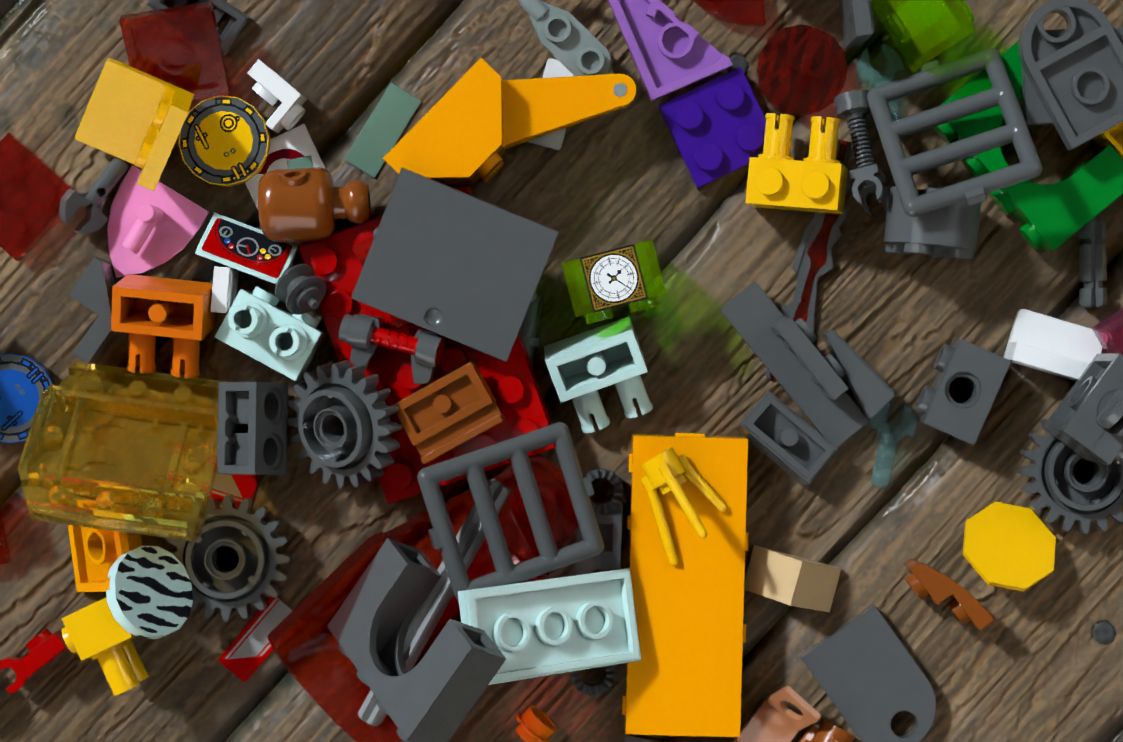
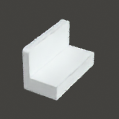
M1019 309L1016 313L1004 358L1012 363L1077 381L1096 354H1101L1106 335L1104 332L1030 310Z

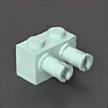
M258 286L255 287L253 292L240 289L215 338L294 381L301 380L326 335V332L317 328L320 320L309 313L296 315L277 306L279 302L277 296Z
M629 316L544 346L545 362L559 400L562 403L572 399L582 425L583 433L595 432L591 413L595 417L599 430L610 424L609 417L606 415L597 391L604 387L615 384L626 418L638 417L633 398L637 399L642 415L653 409L640 376L648 372L645 358Z

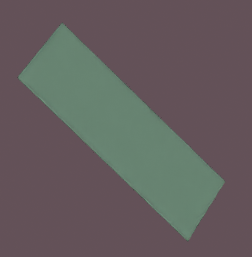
M390 83L344 160L375 178L385 162L383 157L394 147L421 101L393 83Z

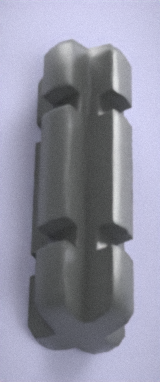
M1091 219L1079 229V239H1083V245H1079V282L1084 284V288H1079L1080 305L1086 308L1103 307L1107 304V288H1103V281H1107L1106 244H1102V238H1106V222L1103 219Z

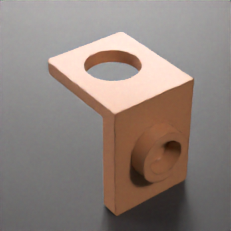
M786 686L763 700L741 729L740 737H735L733 742H791L798 731L818 722L821 715L790 686ZM784 701L794 704L803 715L793 712Z

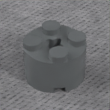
M896 186L889 187L884 234L885 252L911 255L912 253L927 254V257L945 259H974V253L977 251L981 202L968 206L965 200L916 217H910L903 210ZM927 187V189H917L920 196L941 188Z

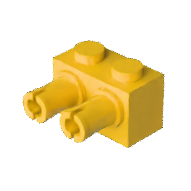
M766 113L763 154H758V158L749 157L745 203L756 208L844 214L848 169L843 164H840L839 160H836L838 130L841 119L826 117L824 132L825 119L822 116H812L810 121L808 157L803 158V161L794 160V157H790L795 116L788 114L777 116L776 113Z
M107 597L62 618L65 625L62 628V636L68 649L72 653L77 652L81 661L89 657L92 660H98L114 696L136 687L141 681L149 677L132 642L136 638L135 635L126 632L114 619L107 603Z

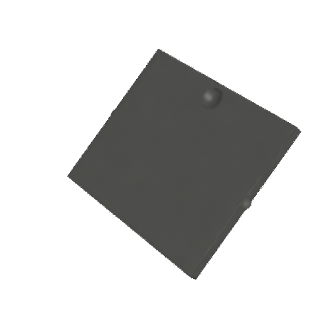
M402 167L379 227L373 231L374 240L351 298L507 362L530 303L535 301L537 297L535 291L559 231Z

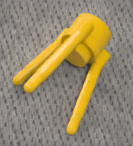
M673 447L641 464L646 476L640 480L648 493L669 563L675 566L678 564V558L657 488L659 487L663 495L672 491L700 538H706L708 533L681 487V484L687 482L683 473L719 511H726L727 506L692 468L685 454L678 457Z

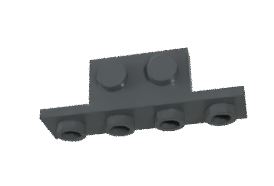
M753 281L719 309L821 436L835 448H838L869 422L845 392L849 389L842 381L846 372L830 353L823 357L812 344L818 338L802 318L794 321L789 316H783L756 281Z

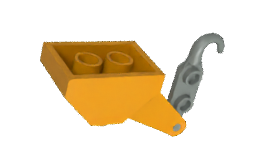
M518 0L523 10L529 15L541 44L574 76L502 80L501 76L480 58L383 159L398 174L403 167L445 185L474 184L479 178L486 183L504 165L501 156L505 153V149L628 107L636 96L635 82L628 75L615 74L611 70V56L606 47L571 13L541 0Z

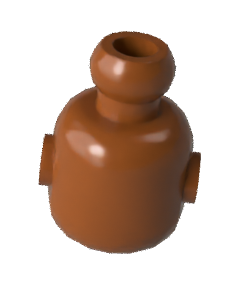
M320 167L269 171L260 178L258 185V213L263 235L273 242H291L295 245H305L314 240L329 237L335 230L336 219H348L353 223H363L371 218L369 184L362 180H353L345 186H334L333 178L329 171Z

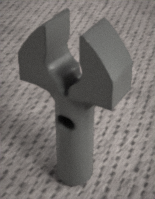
M114 157L87 191L78 193L75 190L68 189L60 199V220L68 223L79 207L86 206L85 218L80 221L73 231L79 234H86L100 230L109 219L102 213V201L129 169L128 163L125 160Z

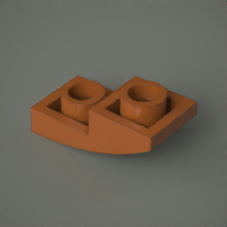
M911 558L903 563L911 573L905 580L920 600L928 596L931 601L938 605L950 596L952 600L946 605L959 623L964 626L969 622L979 631L994 621L988 611L967 590L946 575Z

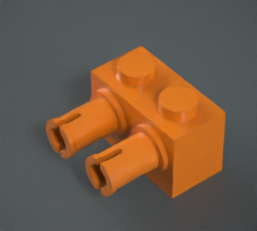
M128 274L112 286L111 331L129 333L126 370L135 373L137 367H140L139 373H152L156 371V336L173 338L171 375L180 378L181 372L185 371L184 378L200 376V342L215 328L216 313L210 312L213 283Z

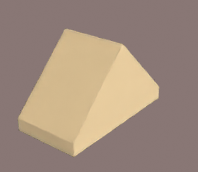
M753 544L745 573L744 590L789 606L830 612L841 568Z

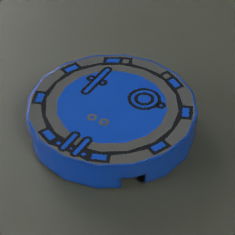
M15 353L0 355V442L10 444L29 441L44 432L55 417L57 410L56 394H58L56 382L47 367L33 357Z

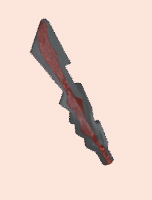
M838 139L836 160H839L840 164L847 168L852 143ZM847 174L846 194H847L848 190H849L850 187H851L848 174ZM845 205L844 214L813 212L812 218L803 231L792 269L798 275L791 307L785 304L781 305L780 312L783 316H789L794 321L802 318L813 331L818 277L834 269L831 247L842 236L838 227L847 215ZM766 368V377L769 379L774 378L773 375Z

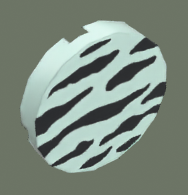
M141 546L120 555L110 567L107 577H111L109 582L110 589L106 590L107 603L114 619L126 632L135 636L150 637L148 639H158L180 629L188 619L193 603L192 583L185 567L172 553L158 546Z

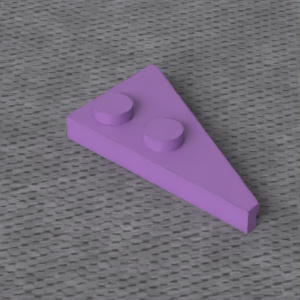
M607 0L651 102L732 67L729 57L717 51L699 35V32L679 19L674 11L662 1Z

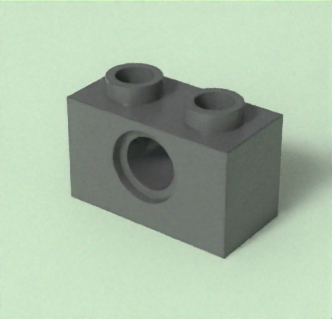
M953 339L950 346L944 344L937 355L933 367L939 371L932 387L927 385L924 387L916 403L915 410L921 412L917 422L964 443L975 445L1011 361L963 339ZM957 377H963L970 387L968 397L960 403L955 402L949 394V386Z

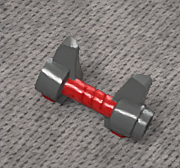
M361 310L359 314L354 316L346 314L342 319L339 329V340L347 342V345L352 346L350 361L354 366L363 364L366 369L378 347L383 346L411 354L413 382L415 384H426L434 379L436 368L441 361L444 351L445 337L425 328L419 329L415 336L386 329L383 317L376 316L373 312Z

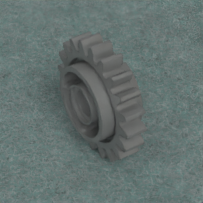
M349 360L338 363L329 362L317 366L316 370L304 373L305 382L296 384L293 387L300 397L288 401V405L297 412V416L289 418L287 423L298 428V433L294 434L290 441L292 443H302L303 449L297 456L298 459L310 457L312 462L309 472L313 474L323 470V483L328 484L337 481L339 488L352 484L354 487L369 483L370 480L383 476V468L395 462L388 452L399 449L401 446L397 440L391 437V433L402 430V425L390 420V416L399 410L398 406H387L385 403L391 390L387 388L378 391L376 386L379 381V375L374 374L365 377V365L360 364L351 367Z
M1048 419L1041 420L1042 428L1046 424ZM1045 429L1044 436L1029 432L1027 436L1036 447L1034 450H1020V454L1029 459L1031 464L1018 468L1017 473L1031 477V481L1024 484L1020 490L1023 493L1037 494L1029 504L1031 509L1039 510L1045 506L1047 507L1043 515V521L1052 523L1060 516L1059 527L1067 532L1072 528L1074 521H1076L1078 531L1083 534H1088L1091 521L1099 530H1107V515L1116 521H1123V513L1120 510V506L1123 505V459L1118 462L1113 460L1110 465L1089 461L1092 468L1091 474L1087 480L1079 483L1073 476V467L1083 457Z
M232 494L225 495L222 508L219 507L214 497H209L205 502L206 513L197 505L189 507V513L193 522L184 518L177 519L175 524L183 532V535L167 536L166 540L177 547V551L171 553L183 564L191 580L193 593L191 609L203 602L205 603V618H210L217 608H220L223 621H229L232 618L234 608H237L240 616L246 619L251 613L250 603H253L261 611L267 607L263 593L275 598L281 593L279 588L273 583V580L285 581L289 578V574L280 569L278 565L292 560V555L279 552V547L290 539L289 536L276 537L274 535V531L281 524L280 519L269 523L264 521L268 512L266 505L252 513V498L250 497L245 498L240 503L239 508L235 506ZM221 546H230L237 551L239 563L235 569L224 568L219 563L218 551Z

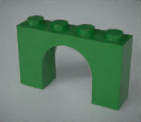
M1017 41L1005 50L1001 57L1019 101L1022 98V77ZM986 70L977 73L939 106L991 89L992 85ZM996 106L933 128L944 142L950 144L1001 127L1004 118L1000 107ZM1110 144L1099 148L1056 183L1039 184L1027 180L990 193V197L1004 214L1008 215L1011 212L1022 225L1018 229L1019 233L1033 249L1037 250L1040 247L1043 252L1052 251L1123 194V159ZM1001 147L961 160L964 167L973 177L1009 166L1003 157Z

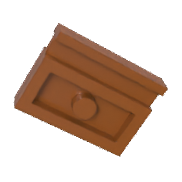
M475 361L465 364L393 404L398 406L399 410L396 412V415L413 446H416L422 457L420 459L423 464L430 462L506 420L504 414L499 410L496 399Z

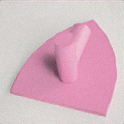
M132 165L120 184L112 202L107 227L109 255L116 278L125 277L128 274L145 273L167 263L186 248L200 230L210 212L158 181L154 191L138 185L137 182L141 170Z

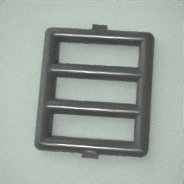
M987 49L939 65L938 60L920 65L921 72L874 87L867 93V101L903 210L910 217H916L965 200L968 206L986 201L985 194L1036 178L1042 172L1041 161L1002 57L996 49ZM986 70L992 85L991 89L896 121L893 120L888 102ZM996 106L1000 107L1006 123L1005 126L906 158L900 138ZM1013 143L1020 163L919 196L913 175Z
M557 422L428 466L418 472V483L433 527L428 532L433 548L436 550L440 549L454 596L457 600V591L521 583L597 556L604 550V542L589 497L595 494L589 476H583L568 426L562 422ZM554 444L583 537V541L557 549L528 456V452ZM510 459L540 554L538 557L515 565L513 564L483 469ZM464 474L466 475L496 570L473 580H469L439 486L440 482Z

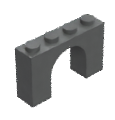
M387 538L327 627L338 641L337 648L352 661L358 670L356 672L357 677L370 687L377 697V706L391 717L398 728L396 730L397 735L404 742H448L503 665L506 658L484 630L449 619L421 661L412 670L407 672L404 661V643L408 627L441 575L422 550Z

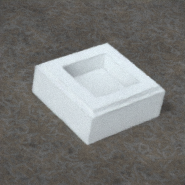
M214 266L210 312L228 313L237 296L239 275L237 269Z

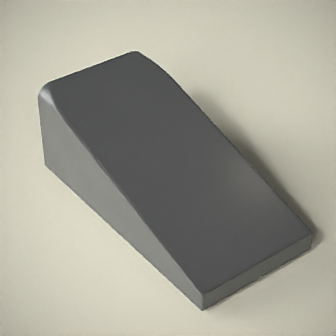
M825 330L821 336L831 355L845 370L846 375L843 378L857 405L866 418H873L895 396V392L834 330Z

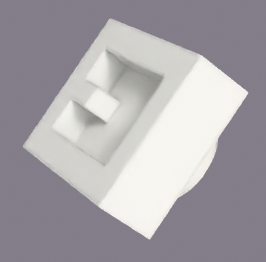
M258 59L247 72L257 81L252 89L272 106L278 100L282 102L265 125L276 133H279L283 127L289 131L304 115L305 109L302 105L307 98Z

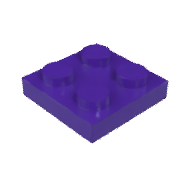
M741 67L658 106L696 189L748 165L749 157L758 158V154H763L766 119Z

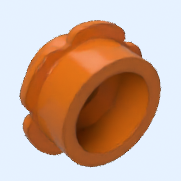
M530 705L523 714L521 712L516 714V720L520 723L516 727V732L525 742H550V737L557 731L554 722L536 706Z

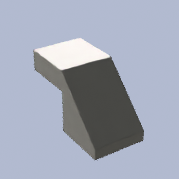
M94 257L69 293L72 298L98 315L73 352L75 356L87 364H98L119 334V332L111 331L112 286L115 285L113 267L107 260Z

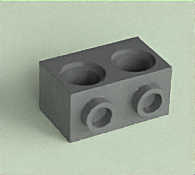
M219 382L217 474L287 475L288 384Z

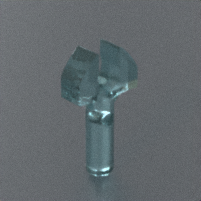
M885 44L880 47L882 58L885 61V68L881 73V77L878 71L872 69L868 49L866 48L860 55L855 67L857 82L866 81L873 87L892 82L897 73L904 71L901 56ZM897 101L888 102L893 120L901 119Z
M890 401L873 418L869 419L867 427L875 428L880 437L871 483L875 486L886 487L889 485L897 442L906 435H915L917 422L907 404L902 405L901 420L898 425L892 428L891 432L890 426L886 422Z

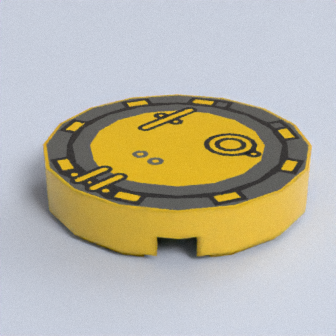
M219 95L202 100L188 112L181 128L178 144L182 159L195 176L209 184L232 187L246 183L261 171L270 150L271 137L268 126L265 125L266 121L254 106L238 97Z

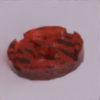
M800 24L783 28L769 38L758 56L756 77L759 90L769 105L784 114L804 117L820 113L834 103V98L841 93L844 87L848 68L844 51L832 35L818 28H813V26Z

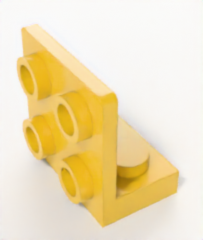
M108 58L77 129L75 139L141 168L137 184L154 191L188 115L194 94L115 59Z

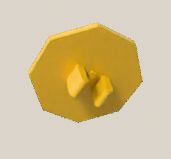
M995 501L966 520L963 556L987 585L1024 592L1054 571L1056 537L1031 508Z

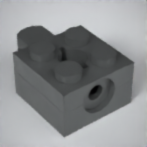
M1121 353L1096 354L1043 426V429L1087 461L1110 465L1113 460L1118 462L1123 459V355Z

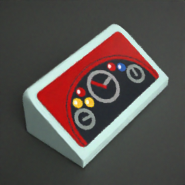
M214 212L195 254L276 284L283 272L292 267L300 245H295L291 242H273L263 235L262 230Z

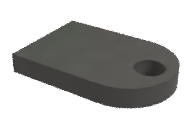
M1052 0L1038 8L1030 15L1021 29L1018 40L1019 59L1027 77L1069 151L1123 122V45L1106 15L1088 1ZM1058 13L1065 18L1067 31L1063 37L1055 38L1046 33L1043 22L1047 14Z
M870 605L800 655V658L853 732L863 742H919L930 730L936 715L934 690L929 680L875 605ZM900 711L911 712L915 718L913 729L904 735L896 734L891 729V720Z

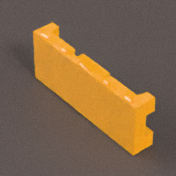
M675 433V436L632 434L631 454H629L631 509L630 515H627V529L630 530L629 568L641 661L626 663V696H623L622 700L625 734L740 737L743 643L746 642V624H743L745 551H748V532H746L748 438L727 436L705 437V434ZM673 447L678 457L685 454L692 468L727 506L726 511H719L683 473L687 482L681 484V487L708 533L706 538H700L672 491L663 495L659 487L657 488L678 558V564L675 566L669 563L648 493L640 480L646 476L641 464Z

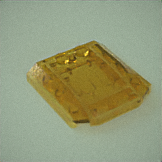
M74 362L69 367V375L58 386L51 384L41 394L19 461L18 473L31 520L196 541L202 531L217 472L219 382L228 381L197 377L184 378L182 375L179 378L171 374L159 372L139 373L140 370L133 373L121 367Z

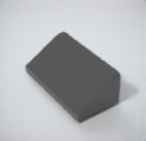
M767 391L735 427L739 433L748 438L753 445L802 486L810 485L838 451L837 448L770 391Z

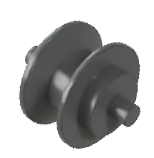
M307 264L295 265L285 270L275 287L277 298L282 302H286L287 309L296 315L318 308L326 293L325 281L315 276L314 269Z

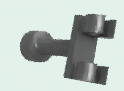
M859 89L837 95L834 98L837 118L846 119L848 122L854 156L857 161V169L849 170V176L853 182V197L864 211L872 216L868 201L873 194H876L879 203L883 201L884 209L887 212L889 192L884 186H888V182L882 170L874 163L871 142L869 141L870 137H868L869 133L865 120L866 114L871 112L867 101L868 90Z

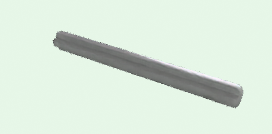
M492 478L488 480V484L499 515L511 493V489L501 481ZM475 503L456 536L466 571L485 540ZM444 561L441 562L437 570L441 575L440 579L420 606L408 627L404 643V661L407 672L413 669L454 595ZM370 690L358 711V716L364 722L377 727L383 722L387 714L377 706V697Z

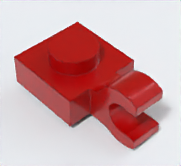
M48 628L42 631L26 644L30 652L23 658L6 657L0 661V672L5 668H11L16 673L15 682L6 689L9 694L24 687L34 673L68 648L62 636V629L54 634Z

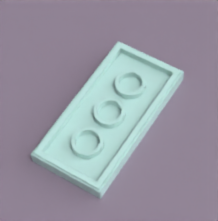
M630 568L457 591L461 623L484 630L506 658L489 685L641 661Z

